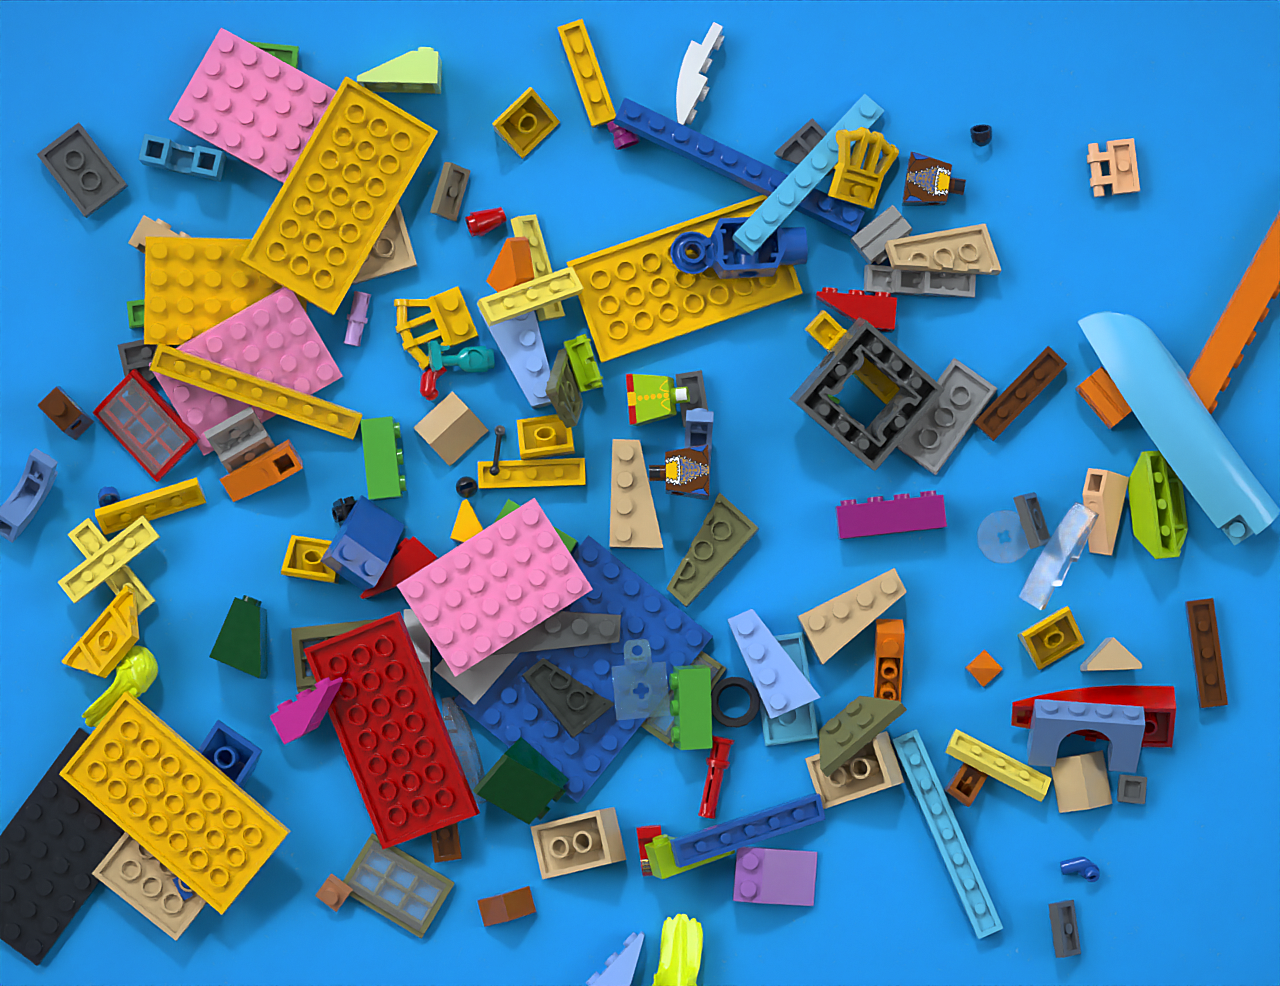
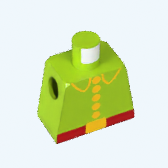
M626 374L630 425L642 426L674 417L677 414L676 404L690 401L689 388L687 386L675 388L674 379L671 377Z

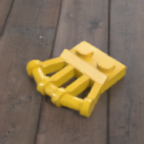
M864 127L852 131L846 129L838 130L835 136L836 142L839 145L838 164L833 167L836 171L828 195L874 209L883 177L897 158L899 149L895 145L889 144L884 139L882 133L876 131L871 133L869 129ZM856 141L850 159V142ZM869 143L870 147L864 162L863 169H860L867 145ZM882 151L883 157L877 164L880 152Z
M458 286L431 296L428 299L394 300V307H397L396 332L401 334L404 342L402 344L404 351L407 350L417 360L418 366L422 371L429 367V356H426L418 346L442 337L444 342L440 345H449L451 348L479 336ZM407 307H430V313L407 321ZM435 320L438 330L415 339L413 338L410 329Z

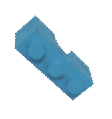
M144 134L138 160L146 166L221 182L227 156L220 150L198 145L196 147L184 146L171 141V139Z

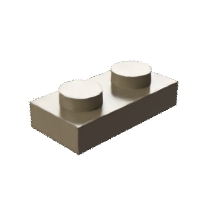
M444 162L430 213L449 221L457 220L470 170L451 162Z

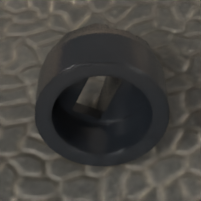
M981 124L970 129L971 139L976 145L986 146L992 140L991 126Z
M462 477L456 483V491L463 498H471L477 492V483L471 477ZM472 482L473 487L460 490V486Z

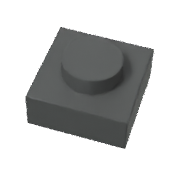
M1119 774L1116 801L1145 804L1147 777Z

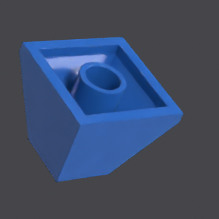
M220 720L216 721L198 749V752L241 789H243L254 772L263 751Z

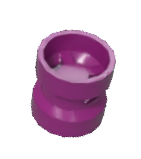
M613 121L607 124L609 132L614 135L613 143L616 150L625 149L640 142L639 135L614 124Z

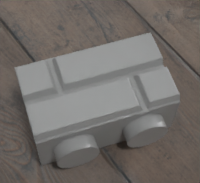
M892 205L853 236L850 242L868 264L872 265L876 262L880 265L888 258L884 246L888 240L910 237L909 234L913 229L895 206Z

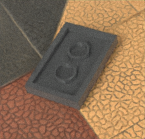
M79 122L37 154L85 218H88L128 187L127 183Z

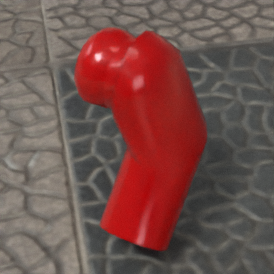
M444 366L437 372H433L429 368L421 376L420 393L429 401L436 399L439 392L435 388L436 380L447 371Z

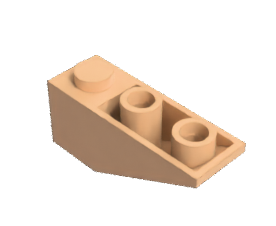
M1088 468L1082 495L1089 552L1112 556L1129 477L1108 470Z

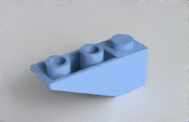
M641 931L637 935L633 932L623 943L626 948L619 955L614 952L604 963L607 968L601 974L596 971L587 980L586 984L588 986H630L644 939V933Z

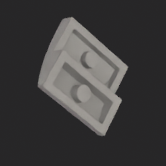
M251 406L204 432L228 473L233 472L276 447Z

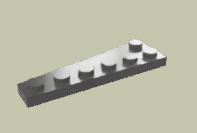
M558 611L491 655L616 643L620 639L621 615Z

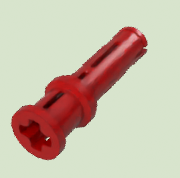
M712 735L710 756L706 758V765H709L698 816L715 819L724 770L730 765L728 757L730 747L734 744L735 740Z

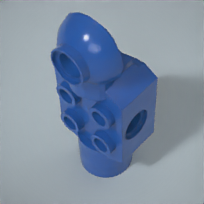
M749 217L720 218L711 238H707L699 232L690 231L682 233L672 243L670 254L675 266L689 274H697L705 271L707 268H713L720 279L773 277L780 265H801L807 263L808 244L805 227L781 228L779 226L751 256L732 239L736 231ZM687 250H694L698 254V258L690 259L686 256L685 252Z

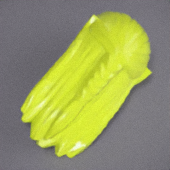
M134 645L122 658L121 663L115 667L116 678L113 684L82 715L83 718H86L85 723L87 726L97 727L124 692L129 691L137 698L149 689L157 677L158 664L154 655L147 648Z
M677 914L673 920L671 917H667V920L664 921L658 972L654 974V984L652 986H697L696 980L703 946V930L701 923L697 922L696 918L689 920L686 914Z

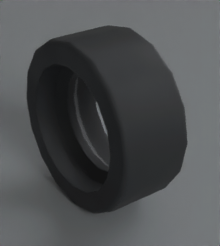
M729 677L722 679L714 686L711 692L712 715L719 723L727 727L737 728L747 725L755 718L759 711L760 698L758 691L751 682L744 678ZM731 686L741 687L749 694L750 707L747 713L738 718H730L724 715L718 704L722 691Z

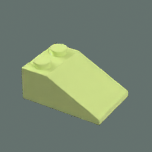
M419 47L418 51H410L358 75L357 83L372 92L441 94L442 61L439 52L434 51V48Z

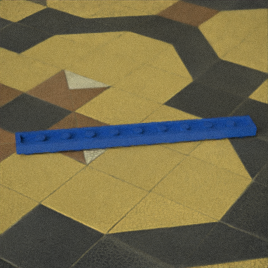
M624 98L613 121L614 124L767 197L788 177V175L627 98ZM816 188L795 209L851 237L856 234L865 213Z

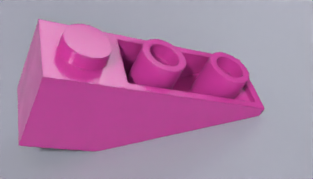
M329 677L315 684L316 690L306 689L296 695L297 701L292 702L289 699L277 706L279 711L272 714L270 718L284 745L319 727L343 682L341 677L333 681Z

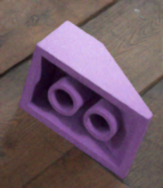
M752 846L738 848L736 850L733 901L813 906L817 852Z

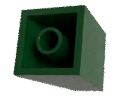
M243 595L242 599L235 597L209 657L257 678L266 679L268 674L267 609L260 607L261 601L250 596Z
M520 737L472 791L530 825L535 818L541 821L548 813L550 808L547 804L551 800L557 802L567 791L563 786L569 779L527 741Z

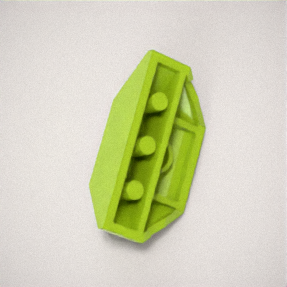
M1159 450L1142 452L1128 480L1134 536L1155 559L1179 557L1180 549L1188 531L1182 481Z

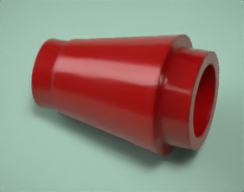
M502 207L470 212V216L465 217L466 225L472 237L477 235L481 237L507 221Z

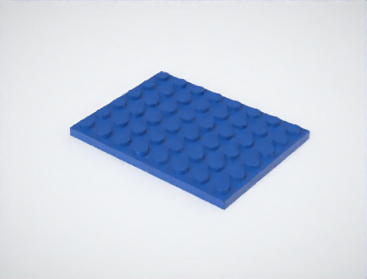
M589 535L573 553L572 557L593 590L560 611L621 615L619 642L520 652L475 705L461 693L453 701L509 748L520 737L527 741L569 779L563 788L567 790L565 794L576 803L583 798L670 690L669 676L670 673H673V666L690 665L713 637ZM544 658L615 705L572 739L524 680L522 675Z

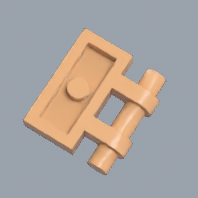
M1134 138L1107 141V152L1099 153L1098 143L1088 144L1089 155H1086L1087 164H1090L1092 178L1089 181L1090 187H1093L1094 197L1105 196V185H1111L1112 195L1137 193L1140 191ZM1108 161L1110 175L1102 176L1101 162Z

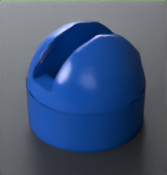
M105 486L100 489L98 493L100 507L120 502L119 492L116 488ZM110 495V500H106V496Z

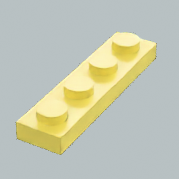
M536 214L517 216L511 219L515 237L525 236L529 240L534 279L553 273ZM561 301L536 310L539 321L553 320L565 316Z
M571 266L481 298L477 305L490 327L581 294L584 288Z
M141 516L58 581V583L73 603L76 604L157 541L160 536L145 516Z
M87 518L67 534L87 559L109 542L90 518ZM127 564L105 580L116 596L126 585L134 588L137 616L156 602L155 598Z
M957 729L952 734L945 753L1040 802L1046 796L1052 779Z

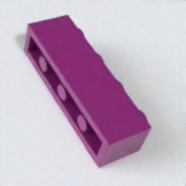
M936 490L920 492L921 497L910 498V493L894 495V500L883 501V496L867 498V503L857 504L856 499L840 501L841 506L835 507L838 540L945 528L947 523L943 495H937Z

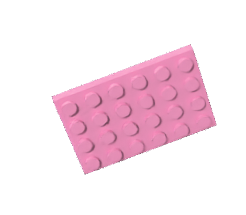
M220 28L169 120L284 184L337 91L229 31Z
M284 287L175 348L308 395L343 377L295 293ZM153 371L182 421L200 437L196 444L204 456L214 451L204 432L250 406L261 423L276 415V413Z
M535 497L397 585L455 677L593 590Z

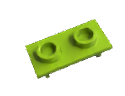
M586 334L564 342L580 392L603 387L601 381L603 376H600L590 345L591 340L590 338L587 339Z

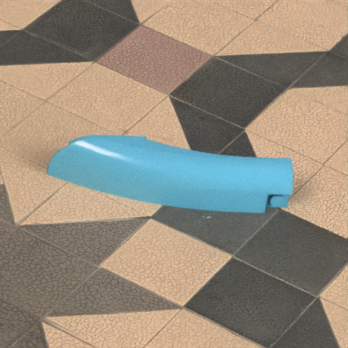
M1103 311L1080 319L1078 321L1080 327L1120 393L1159 451L1217 528L1221 527L1234 546L1253 533L1257 535L1268 527L1279 515L1280 509L1227 440L1188 381L1185 372L1155 333L1144 322L1129 314L1124 315Z

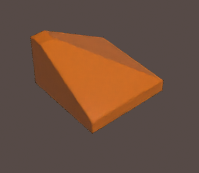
M984 649L965 669L984 687L1002 670V667Z

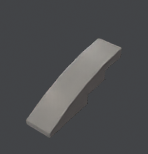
M868 264L865 265L863 291L870 293L888 292L897 295L974 298L976 274L892 269L891 266Z

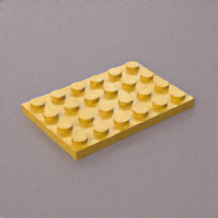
M145 236L144 344L182 345L281 289L283 286L240 262L252 239ZM296 295L306 312L307 300Z

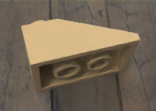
M887 731L879 733L828 777L820 769V753L805 758L815 791L820 794L823 809L904 783Z
M615 807L531 827L542 880L627 860Z

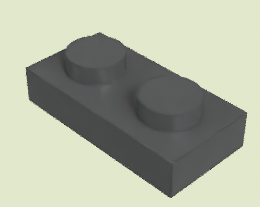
M702 370L675 374L677 387L687 386L690 393V401L680 403L684 428H686V410L696 408L708 410Z
M1074 900L1050 903L1049 917L1056 958L1081 954Z

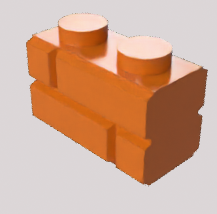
M1102 366L1075 388L1108 429H1111L1132 411L1107 370Z

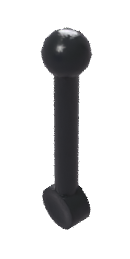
M502 425L495 427V435L497 437L493 466L489 469L490 474L493 476L498 475L500 472L498 461L501 439L505 435V428Z

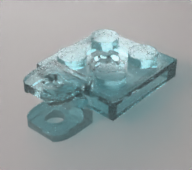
M647 639L627 640L624 645L625 665L612 666L616 719L627 720L670 716L666 661L652 662L651 647ZM638 645L642 648L643 652L641 655H635L632 652V648ZM638 683H643L644 687L649 688V693H645L642 699L639 698L638 694L633 693V689L638 688Z

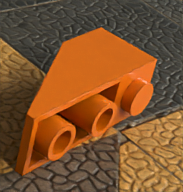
M288 439L222 477L220 481L232 501L235 502L274 485L303 469V461Z
M876 619L874 698L901 702L905 637L903 619Z

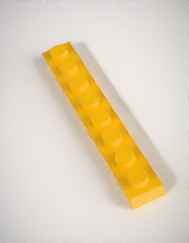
M158 343L150 365L151 371L352 440L363 416L360 412Z

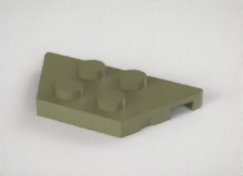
M566 348L558 350L545 392L556 409L559 419L563 421L566 428L577 426L583 401L574 372H571L567 362L568 354Z
M859 696L834 718L830 719L819 730L820 769L826 777L830 776L907 710L900 701Z

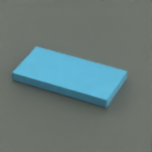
M803 632L774 636L810 683ZM759 695L765 746L819 738L813 701L770 719Z

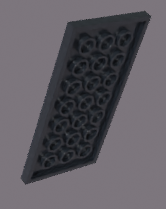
M79 727L0 835V939L37 966L41 964L101 882L92 873L125 833L120 826L59 775L91 735L81 727Z

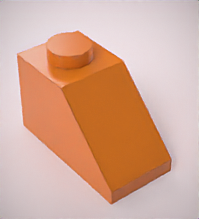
M525 236L506 239L486 280L497 292L534 279L529 240Z

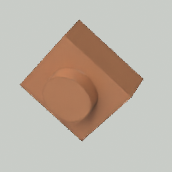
M331 873L315 896L337 912L353 889Z

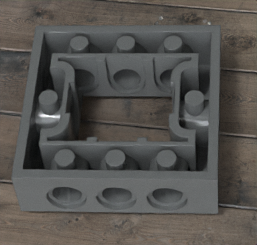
M859 317L789 399L865 465L876 471L945 389L867 320ZM864 357L900 388L866 429L861 423L846 413L844 408L827 396L828 394L836 395L844 388L842 385L855 370H859L862 367Z

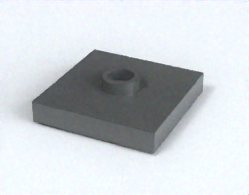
M1033 492L1014 497L1020 522L1030 549L1050 544L1052 540L1036 493Z

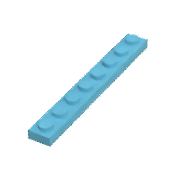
M864 94L736 231L732 239L752 256L838 163L839 145L835 138L836 132L842 129L848 131L857 130L860 127L869 129L885 110ZM856 141L850 142V149L855 145Z
M917 729L892 739V743L977 938H983L1003 929Z

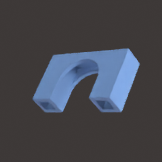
M1035 699L1027 743L1028 765L1055 767L1061 740L1074 731L1090 729L1099 731L1110 739L1107 750L1109 771L1136 773L1145 729L1144 707Z

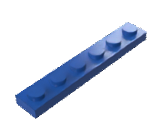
M813 793L672 839L670 843L675 864L681 868L826 820L820 794Z

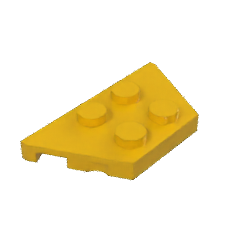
M126 585L63 658V664L102 678H106L139 640L134 588Z

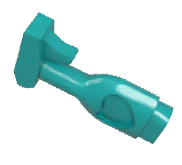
M437 341L428 342L429 366L433 372H437L442 366H459L462 370L469 373L487 372L488 369H494L493 349H486L485 346L466 347L457 355L441 356V352L449 350L450 346L440 345Z

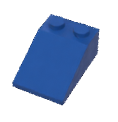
M361 495L320 561L362 591L373 588L386 569L405 525Z

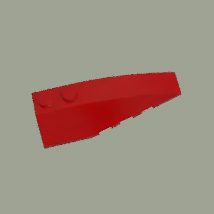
M1117 685L1087 687L1053 692L1012 702L1011 726L1030 729L1035 699L1144 707L1145 729L1141 747H1172L1176 717L1174 686ZM1090 729L1077 730L1066 735L1067 737H1070L1071 734L1085 736V740L1095 742L1096 739L1110 740L1105 734Z

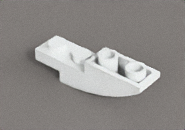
M713 22L702 45L691 41L681 66L677 85L676 114L677 122L684 126L686 123L692 124L697 114V110L694 108L698 100L703 102L710 89L706 86L708 78L701 75V72L707 73L713 61L709 58L713 49L718 51L725 36L721 35L723 26Z

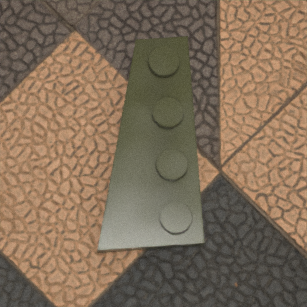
M719 493L710 513L708 512L700 531L692 541L685 558L682 559L666 589L687 608L760 529Z

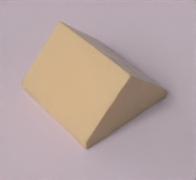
M453 391L413 427L449 466L456 462L489 431Z
M1114 637L1106 638L1080 666V671L1142 669V663Z
M1103 750L1056 758L1055 767H1051L1059 813L1113 804Z

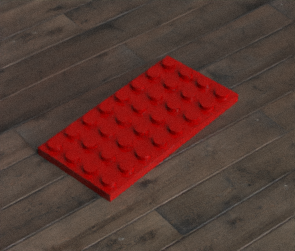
M400 611L303 649L317 683L328 677L331 681L340 677L343 680L328 708V713L382 849L480 813Z

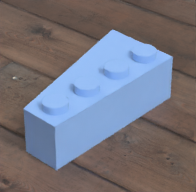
M479 310L532 409L551 405L552 403L545 392L547 381L550 378V368L535 311L489 327L481 310Z
M753 609L727 619L770 719L820 698Z

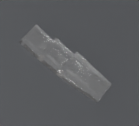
M1079 502L1074 503L1045 546L1019 598L1039 610H1045L1055 586L1062 585L1071 563L1078 561L1099 516L1098 513Z
M448 696L442 698L443 721L457 752L466 778H469L472 791L485 776L482 761L465 715L456 704L455 697ZM472 791L477 805L488 802Z

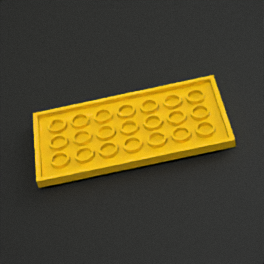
M346 76L242 255L240 262L333 316L438 131Z
M760 195L566 262L568 267L572 266L584 288L582 293L578 294V298L601 363L803 294L793 265L778 266L773 277L720 279L713 268H707L701 273L689 274L679 270L672 261L670 254L671 245L679 235L693 231L711 238L720 218L750 217L768 197ZM687 250L685 252L686 256L690 259L698 258V254L694 250Z
M129 691L123 693L59 773V775L221 915L227 911L291 832Z

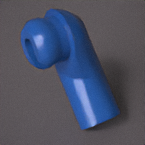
M1077 857L1060 862L1063 875L1078 872L1088 882H1096L1100 877L1098 866L1086 857Z

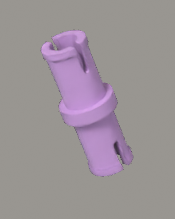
M354 291L351 313L347 314L349 323L344 341L345 344L361 346L360 342L364 323L367 324L368 322L366 314L371 294Z

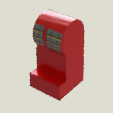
M661 824L636 827L643 877L653 876L645 845L653 842L652 839L654 837L662 835Z

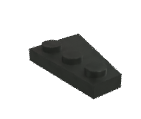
M544 658L522 675L524 680L572 739L615 705Z

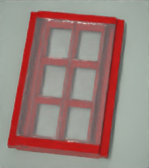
M133 369L92 412L156 482H159L200 440V437L182 421L174 409L136 369Z

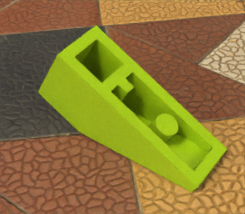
M667 834L659 835L652 839L653 842L645 845L652 874L660 879L668 878L735 853V850L680 868L675 864L670 840L677 837H671Z

